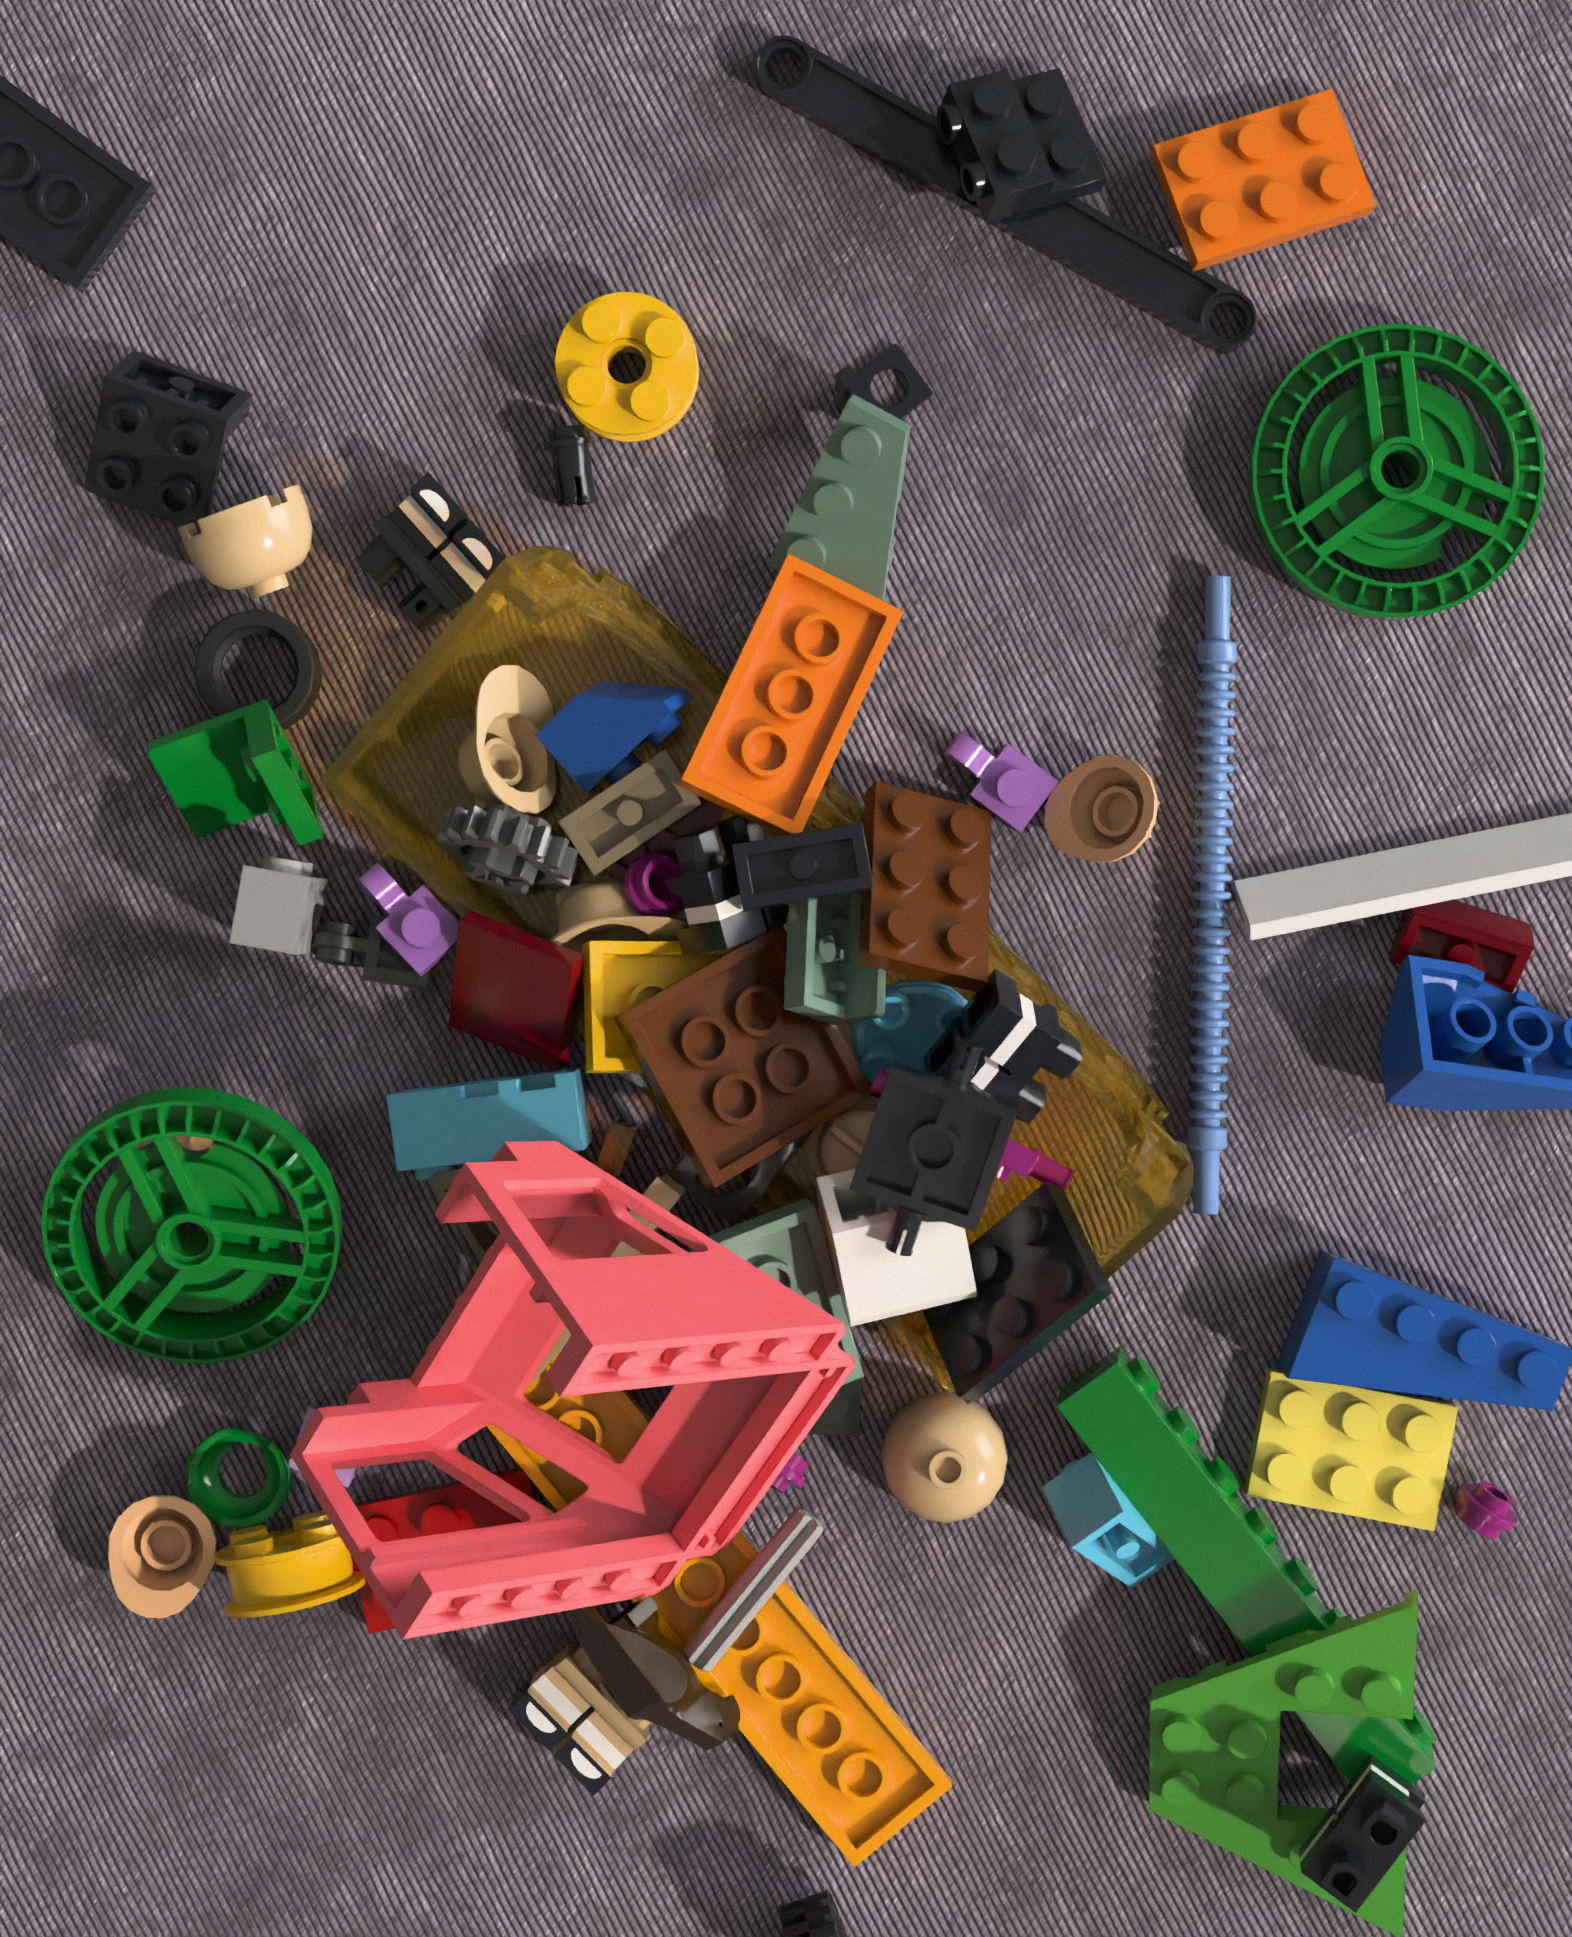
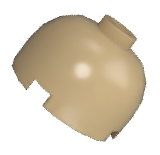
M299 484L283 489L288 501L286 503H281L278 493L270 496L265 495L197 520L202 532L198 534L194 523L177 528L185 550L196 570L211 584L226 590L249 587L253 599L289 586L285 573L303 563L311 548L313 528Z
M941 1391L919 1396L897 1411L890 1423V1427L885 1433L881 1450V1462L887 1486L902 1506L923 1519L950 1523L971 1518L991 1504L1004 1483L1008 1453L1003 1432L987 1408L977 1402L959 1399L955 1393Z

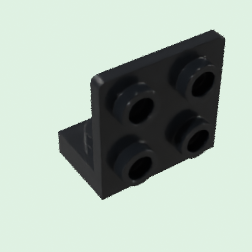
M133 350L104 376L86 474L85 489L95 495L181 526L194 523L197 532H201L197 520L211 514L226 439L248 417L253 394Z

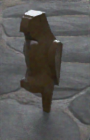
M650 1595L637 1600L619 1612L608 1623L604 1621L593 1606L568 1610L581 1632L576 1637L628 1718L647 1720L662 1726L707 1751L724 1743L739 1728L740 1709L734 1695L723 1698L703 1685L680 1648L661 1633L658 1626L659 1615L657 1610L659 1607Z

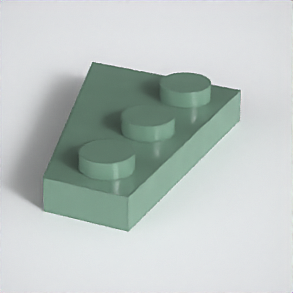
M853 394L847 401L767 565L779 571L789 553L886 602L887 595H885L888 570L892 563L895 542L893 534L897 505L901 499L911 425Z

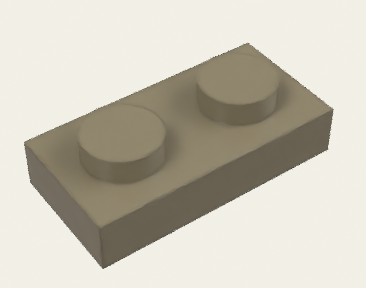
M665 749L558 821L594 876L704 803L700 796L678 786L683 770L669 749Z

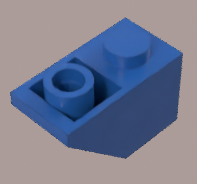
M600 681L572 698L535 736L579 786L588 793L605 781H608L612 786L637 769L642 762L635 754L649 741L657 748L670 738L685 723L678 713L694 697L686 688Z

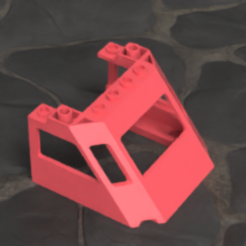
M558 1141L504 1142L491 1162L464 1163L461 1170L453 1178L449 1190L434 1213L440 1223L493 1221L500 1233L493 1245L485 1252L483 1261L466 1289L456 1299L453 1310L437 1336L428 1345L426 1354L411 1378L359 1383L356 1389L349 1395L346 1405H329L317 1408L316 1412L308 1420L307 1427L290 1455L403 1640L655 1595L672 1582L687 1559L715 1555L730 1545L853 1371L856 1364L854 1357L841 1350L838 1345L846 1333L845 1325L842 1321ZM626 1207L696 1252L685 1251L639 1222L629 1214ZM621 1241L644 1254L639 1256L611 1257ZM566 1327L571 1336L545 1375L559 1397L674 1385L624 1461L527 1401L524 1396L526 1388ZM488 1424H492L587 1485V1491L559 1511L553 1512L458 1451V1445ZM426 1460L522 1522L381 1542L373 1535L334 1470Z

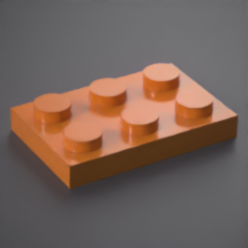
M1332 89L1154 144L1149 153L1192 272L1369 216L1377 206Z

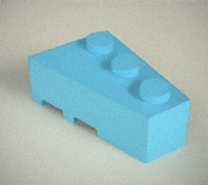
M582 1066L564 1068L559 1071L549 1070L396 1091L386 1095L397 1172L414 1170L415 1180H428L434 1173L453 1170L452 1165L464 1164L465 1162H491L504 1142L558 1141L579 1155V1151L584 1150L593 1141Z

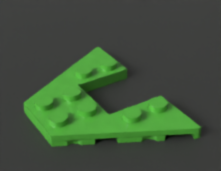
M1418 1592L1404 1594V1602L1355 1620L1351 1614L1338 1618L1326 1630L1313 1631L1308 1629L1267 1644L1265 1653L1228 1666L1227 1660L1202 1668L1199 1674L1193 1677H1177L1151 1687L1149 1811L1395 1936L1403 1937L1407 1846L1356 1913L1301 1873L1299 1849L1330 1808L1278 1805L1281 1711L1413 1720Z

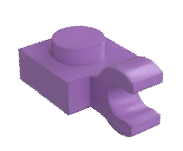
M961 732L955 736L943 753L978 779L968 796L988 811H991L992 814L1018 833L1023 831L1059 782L1008 743L994 757L979 743Z
M378 862L358 879L361 883L360 887L388 915L375 928L376 932L419 978L456 946L459 922L424 885L408 897Z

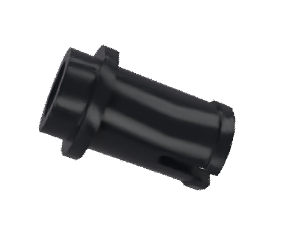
M586 425L564 426L548 430L549 442L544 443V450L551 451L558 508L573 507V504H577V498L578 506L597 503L598 497L595 494L589 446L595 443L594 437H587Z

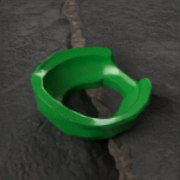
M227 1427L211 1433L195 1447L186 1463L187 1488L192 1502L206 1517L227 1527H248L264 1522L281 1508L290 1490V1468L282 1451L273 1441L252 1431L230 1429ZM236 1442L250 1443L263 1450V1459L267 1468V1480L258 1493L250 1496H238L229 1492L222 1484L219 1475L223 1457L234 1447Z

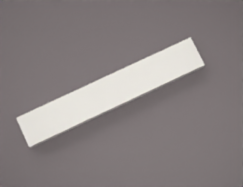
M1572 813L1234 881L1235 898L1250 940H1256L1572 876Z

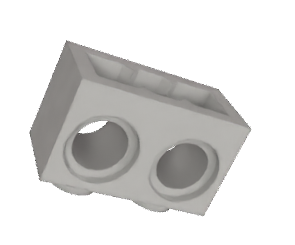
M264 855L262 867L243 865L229 943L293 955L315 954L316 949L311 946L312 933L319 932L328 879L311 876L313 863Z

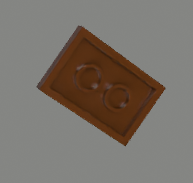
M875 781L865 792L864 834L874 890L861 892L858 964L977 992L988 982L991 811Z

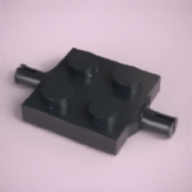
M956 1038L945 1073H928L892 1061L849 1188L850 1190L879 1199L893 1211L897 1212L885 1248L896 1253L904 1230H907L900 1251L901 1256H911L913 1254V1247L922 1221L947 1222L976 1232L1019 1110V1103L984 1092L971 1082L980 1053L984 1047L980 1043L972 1041L965 1064H961L968 1043L967 1038Z

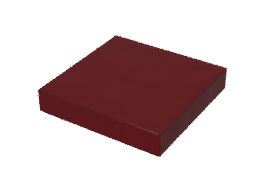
M470 910L459 919L449 1026L559 1071L570 1061L583 954Z

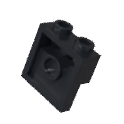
M1060 68L1012 80L1008 69L948 84L942 103L937 109L938 130L943 142L946 145H952L961 165L960 179L964 193L970 201H976L985 223L1097 193L1102 190L1107 180L1106 173Z

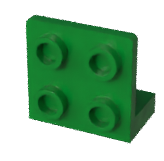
M267 699L147 743L149 759L195 836L202 837L270 812L277 826L285 823L288 824L299 846L323 838L313 785Z

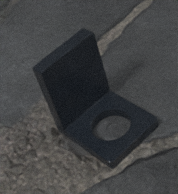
M894 344L856 373L852 374L847 366L838 372L835 379V391L838 396L833 399V403L841 414L847 401L854 394L901 420L931 398L933 392L901 348ZM894 370L902 374L906 379L908 393L901 403L895 406H884L878 403L872 396L871 382L881 371Z

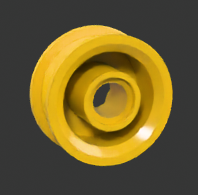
M615 292L588 302L568 321L562 331L556 349V377L565 401L572 413L583 425H586L589 430L604 438L619 442H641L658 437L670 430L682 419L695 397L699 380V366L691 333L681 317L672 308L652 296L636 292ZM623 353H635L642 357L646 362V368L642 377L630 384H623L614 380L610 375V368L616 357Z
M316 1511L297 1516L292 1519L293 1527L268 1532L266 1525H257L229 1533L230 1545L214 1554L215 1564L226 1566L232 1599L224 1604V1612L226 1616L233 1618L263 1617L317 1606L357 1591L365 1585L366 1580L362 1572L354 1571L351 1554L325 1511Z

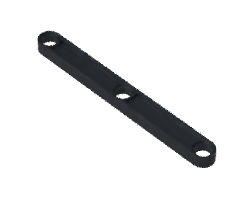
M788 35L775 36L767 40L759 48L755 59L756 81L761 91L770 99L983 220L976 201H970L964 193L960 179L961 165L952 145H946L943 142L938 130L936 117L797 38ZM786 52L799 59L802 65V72L796 81L787 85H780L768 78L765 67L767 61L773 55ZM1077 198L987 222L1209 350L1218 353H1231L1241 348L1254 333L1257 324V311L1252 301L1246 295L1201 269L1192 272L1188 261ZM1219 305L1235 307L1243 317L1244 327L1242 333L1229 339L1217 336L1209 325V315L1212 309Z

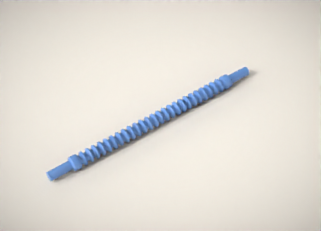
M1230 576L1205 577L1204 641H1200L1197 644V663L1204 665V672L1197 674L1196 679L1204 683V689L1196 693V698L1203 700L1204 705L1203 709L1196 711V716L1203 718V727L1195 730L1197 736H1202L1203 743L1195 748V752L1202 755V763L1197 764L1194 768L1196 772L1202 773V781L1194 785L1196 790L1201 791L1202 797L1201 800L1194 802V807L1201 809V818L1195 819L1193 824L1201 828V835L1195 837L1193 843L1200 846L1201 852L1200 855L1193 857V862L1200 864V873L1194 874L1192 879L1200 883V889L1193 892L1192 897L1199 900L1200 906L1199 909L1192 911V916L1199 918V927L1193 928L1191 933L1194 936H1198L1199 944L1193 946L1191 952L1197 954L1199 960L1198 964L1191 966V971L1198 973V981L1191 983L1190 988L1197 991L1198 998L1190 1002V1007L1197 1009L1198 1014L1197 1018L1191 1019L1189 1022L1191 1026L1197 1028V1035L1189 1039L1190 1044L1196 1046L1197 1052L1189 1057V1061L1196 1064V1072L1188 1076L1190 1081L1196 1082V1090L1189 1092L1188 1097L1195 1100L1196 1106L1195 1109L1188 1111V1116L1195 1118V1126H1190L1187 1129V1146L1190 1149H1194L1193 1213L1208 1215L1219 1213L1220 1150L1227 1148V1129L1220 1126V1119L1226 1118L1228 1114L1225 1110L1220 1109V1102L1226 1100L1228 1094L1222 1092L1220 1086L1222 1082L1228 1080V1076L1221 1073V1065L1228 1063L1229 1059L1221 1054V1048L1228 1045L1229 1040L1222 1037L1221 1031L1222 1028L1229 1026V1021L1222 1019V1010L1228 1009L1230 1004L1227 1001H1223L1222 994L1230 989V985L1224 983L1222 977L1223 973L1230 971V966L1223 964V956L1230 954L1231 949L1224 946L1223 939L1231 935V930L1224 928L1223 923L1224 919L1230 918L1232 915L1231 911L1224 909V902L1232 898V894L1225 891L1224 885L1225 882L1232 880V875L1225 873V864H1229L1233 860L1231 856L1225 854V847L1233 843V839L1226 837L1225 834L1226 828L1233 826V821L1226 818V810L1234 806L1232 801L1226 799L1227 791L1234 789V785L1227 782L1226 779L1227 773L1234 771V766L1227 764V755L1235 752L1234 747L1227 744L1228 737L1235 734V730L1229 728L1227 722L1229 718H1233L1236 714L1234 710L1228 709V701L1236 697L1235 692L1229 691L1228 684L1236 679V675L1229 672V665L1237 661V644L1230 641Z

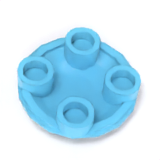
M903 980L887 986L884 1015L877 1019L854 1022L852 1025L853 1050L860 1061V1070L864 1077L872 1082L880 1066L889 1072L892 1061L925 1071V1054L957 1015L962 1018L961 1010L968 1001L951 987L927 980Z

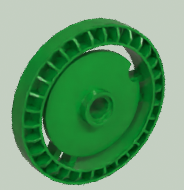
M1407 324L1366 327L1339 336L1310 353L1282 380L1265 404L1253 432L1247 462L1248 496L1254 523L1267 551L1284 574L1308 595L1335 610L1361 618L1389 621L1426 617L1453 608L1486 589L1509 568L1526 544L1539 514L1545 484L1544 450L1538 423L1525 395L1508 372L1485 351L1457 335L1428 326ZM1396 365L1397 377L1377 379L1375 366ZM1415 368L1436 374L1452 383L1474 402L1486 418L1496 439L1501 460L1502 484L1491 480L1489 450L1484 435L1474 417L1464 405L1445 390L1433 384L1417 380ZM1358 371L1359 384L1346 390L1330 402L1317 416L1305 436L1299 456L1297 473L1299 494L1304 509L1296 515L1287 484V456L1291 436L1298 419L1312 397L1324 386L1345 374ZM1384 459H1397L1405 465L1409 474L1408 484L1405 488H1395L1386 483L1381 472ZM1487 499L1498 503L1492 522L1480 518ZM1309 521L1318 535L1324 540V543L1316 547L1302 528ZM1459 528L1482 538L1477 548L1456 568L1446 574L1425 581L1409 583L1382 582L1356 575L1334 563L1328 557L1329 554L1336 551L1343 557L1366 567L1379 570H1406L1429 564L1443 557L1440 547L1441 539L1449 529Z
M176 1087L139 1094L116 1103L87 1123L73 1137L58 1160L43 1201L41 1221L44 1253L55 1283L70 1305L93 1328L117 1344L145 1356L175 1363L196 1364L237 1360L258 1353L288 1337L312 1315L328 1290L338 1261L343 1227L340 1198L332 1175L316 1148L294 1125L271 1109L242 1096L210 1088ZM175 1136L202 1137L214 1140V1142L205 1150L195 1151L183 1147ZM152 1139L154 1141L145 1146H142L141 1148H139L137 1145ZM118 1155L121 1162L107 1178L102 1188L95 1214L98 1244L105 1261L117 1276L115 1280L104 1269L92 1250L85 1232L82 1210L84 1189L105 1163ZM264 1165L284 1184L295 1201L301 1219L291 1218L288 1202L283 1190ZM180 1223H196L203 1227L205 1232H191ZM290 1242L305 1243L304 1253L288 1252ZM277 1274L290 1276L272 1294L253 1305L233 1312L199 1315L184 1314L164 1309L168 1308L194 1313L224 1310L239 1305L257 1295ZM131 1289L134 1293L148 1301L146 1302L141 1300L140 1298L129 1292V1290Z

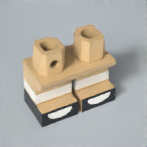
M571 1642L514 1693L509 1706V1710L548 1750L556 1744L554 1756L593 1796L611 1779L613 1771L627 1756L647 1741L649 1725L651 1723L647 1720H634L626 1716L582 1646L580 1645L576 1648Z

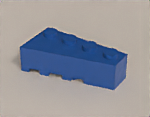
M1320 1250L1275 1367L1288 1379L1553 1411L1572 1362V1348L1556 1339Z

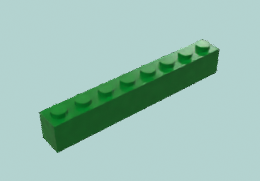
M1120 1345L1060 1389L1056 1407L1252 1657L1265 1653L1267 1644L1308 1629L1313 1631L1326 1630L1332 1626L1336 1619L1344 1616L1336 1607L1329 1611L1314 1594L1318 1590V1585L1308 1568L1297 1557L1289 1561L1275 1544L1279 1536L1265 1513L1257 1506L1249 1510L1235 1491L1240 1486L1226 1463L1218 1456L1210 1460L1196 1442L1200 1438L1199 1431L1187 1413L1179 1406L1172 1410L1168 1407L1156 1391L1161 1387L1156 1374L1142 1357L1137 1356L1131 1359ZM1416 1708L1413 1709V1720L1295 1712L1349 1782L1370 1754L1411 1784H1414L1435 1770L1432 1743L1436 1741V1737L1428 1722Z

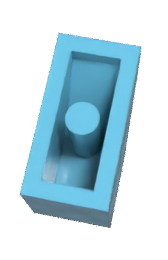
M1092 1452L1083 1458L1076 1459L1067 1464L1060 1472V1475L1042 1487L1071 1548L1132 1589L1175 1559Z

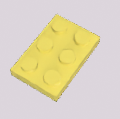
M1267 1367L1243 1491L1247 1496L1435 1531L1458 1406L1451 1402L1394 1391L1288 1379L1278 1369Z

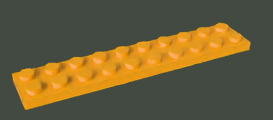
M558 1353L533 1382H530L524 1392L526 1400L624 1461L651 1421V1418L627 1390L559 1397L545 1376L558 1357ZM487 1425V1428L557 1511L587 1491V1485L494 1425ZM742 1528L730 1545L715 1555L687 1559L672 1582L655 1595L650 1596L659 1607L657 1613L659 1615L658 1626L661 1633L675 1643L682 1652L687 1641L761 1551ZM786 1580L782 1582L711 1671L703 1672L691 1664L706 1688L723 1698L734 1695L740 1709L739 1730L854 1867L953 1787L952 1780ZM635 1598V1599H631V1600H632L633 1603H634V1602H636L637 1600H639V1599H641V1598Z

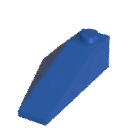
M1408 955L1401 963L1379 1043L1385 1101L1390 1104L1441 1111L1572 1109V1017L1565 1019L1537 1006V996L1518 988L1511 994L1483 981L1485 972L1465 963Z

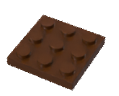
M783 925L767 930V932L751 939L613 1017L706 1189L718 1187L873 1094L872 1091L868 1090L869 1084L837 1025H831L784 1009L787 933Z

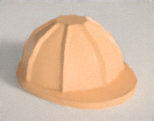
M1100 755L1081 764L1054 787L1045 805L1044 824L1050 841L1059 851L1071 857L1092 862H1116L1133 854L1148 838H1152L1151 831L1156 821L1157 808L1160 802L1157 800L1158 797L1152 778L1139 763L1121 755Z
M152 1495L135 1501L117 1518L109 1535L108 1561L111 1580L117 1597L130 1611L145 1618H166L177 1614L195 1598L207 1581L215 1564L214 1554L217 1550V1539L210 1520L194 1503L176 1495Z

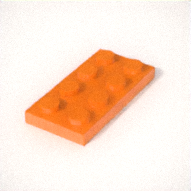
M788 553L679 780L678 786L780 836L802 833L904 611Z

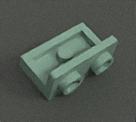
M861 893L789 904L787 913L784 1009L831 1025L877 1019L884 1015L886 970L858 964Z

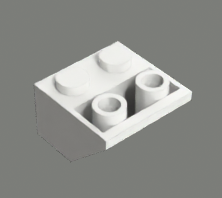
M856 1169L816 1178L818 1215L850 1327L977 1297L965 1228L947 1222L922 1221L913 1247V1254L911 1256H901L900 1251L907 1230H904L896 1253L885 1248L897 1212L893 1211L879 1199L849 1189Z

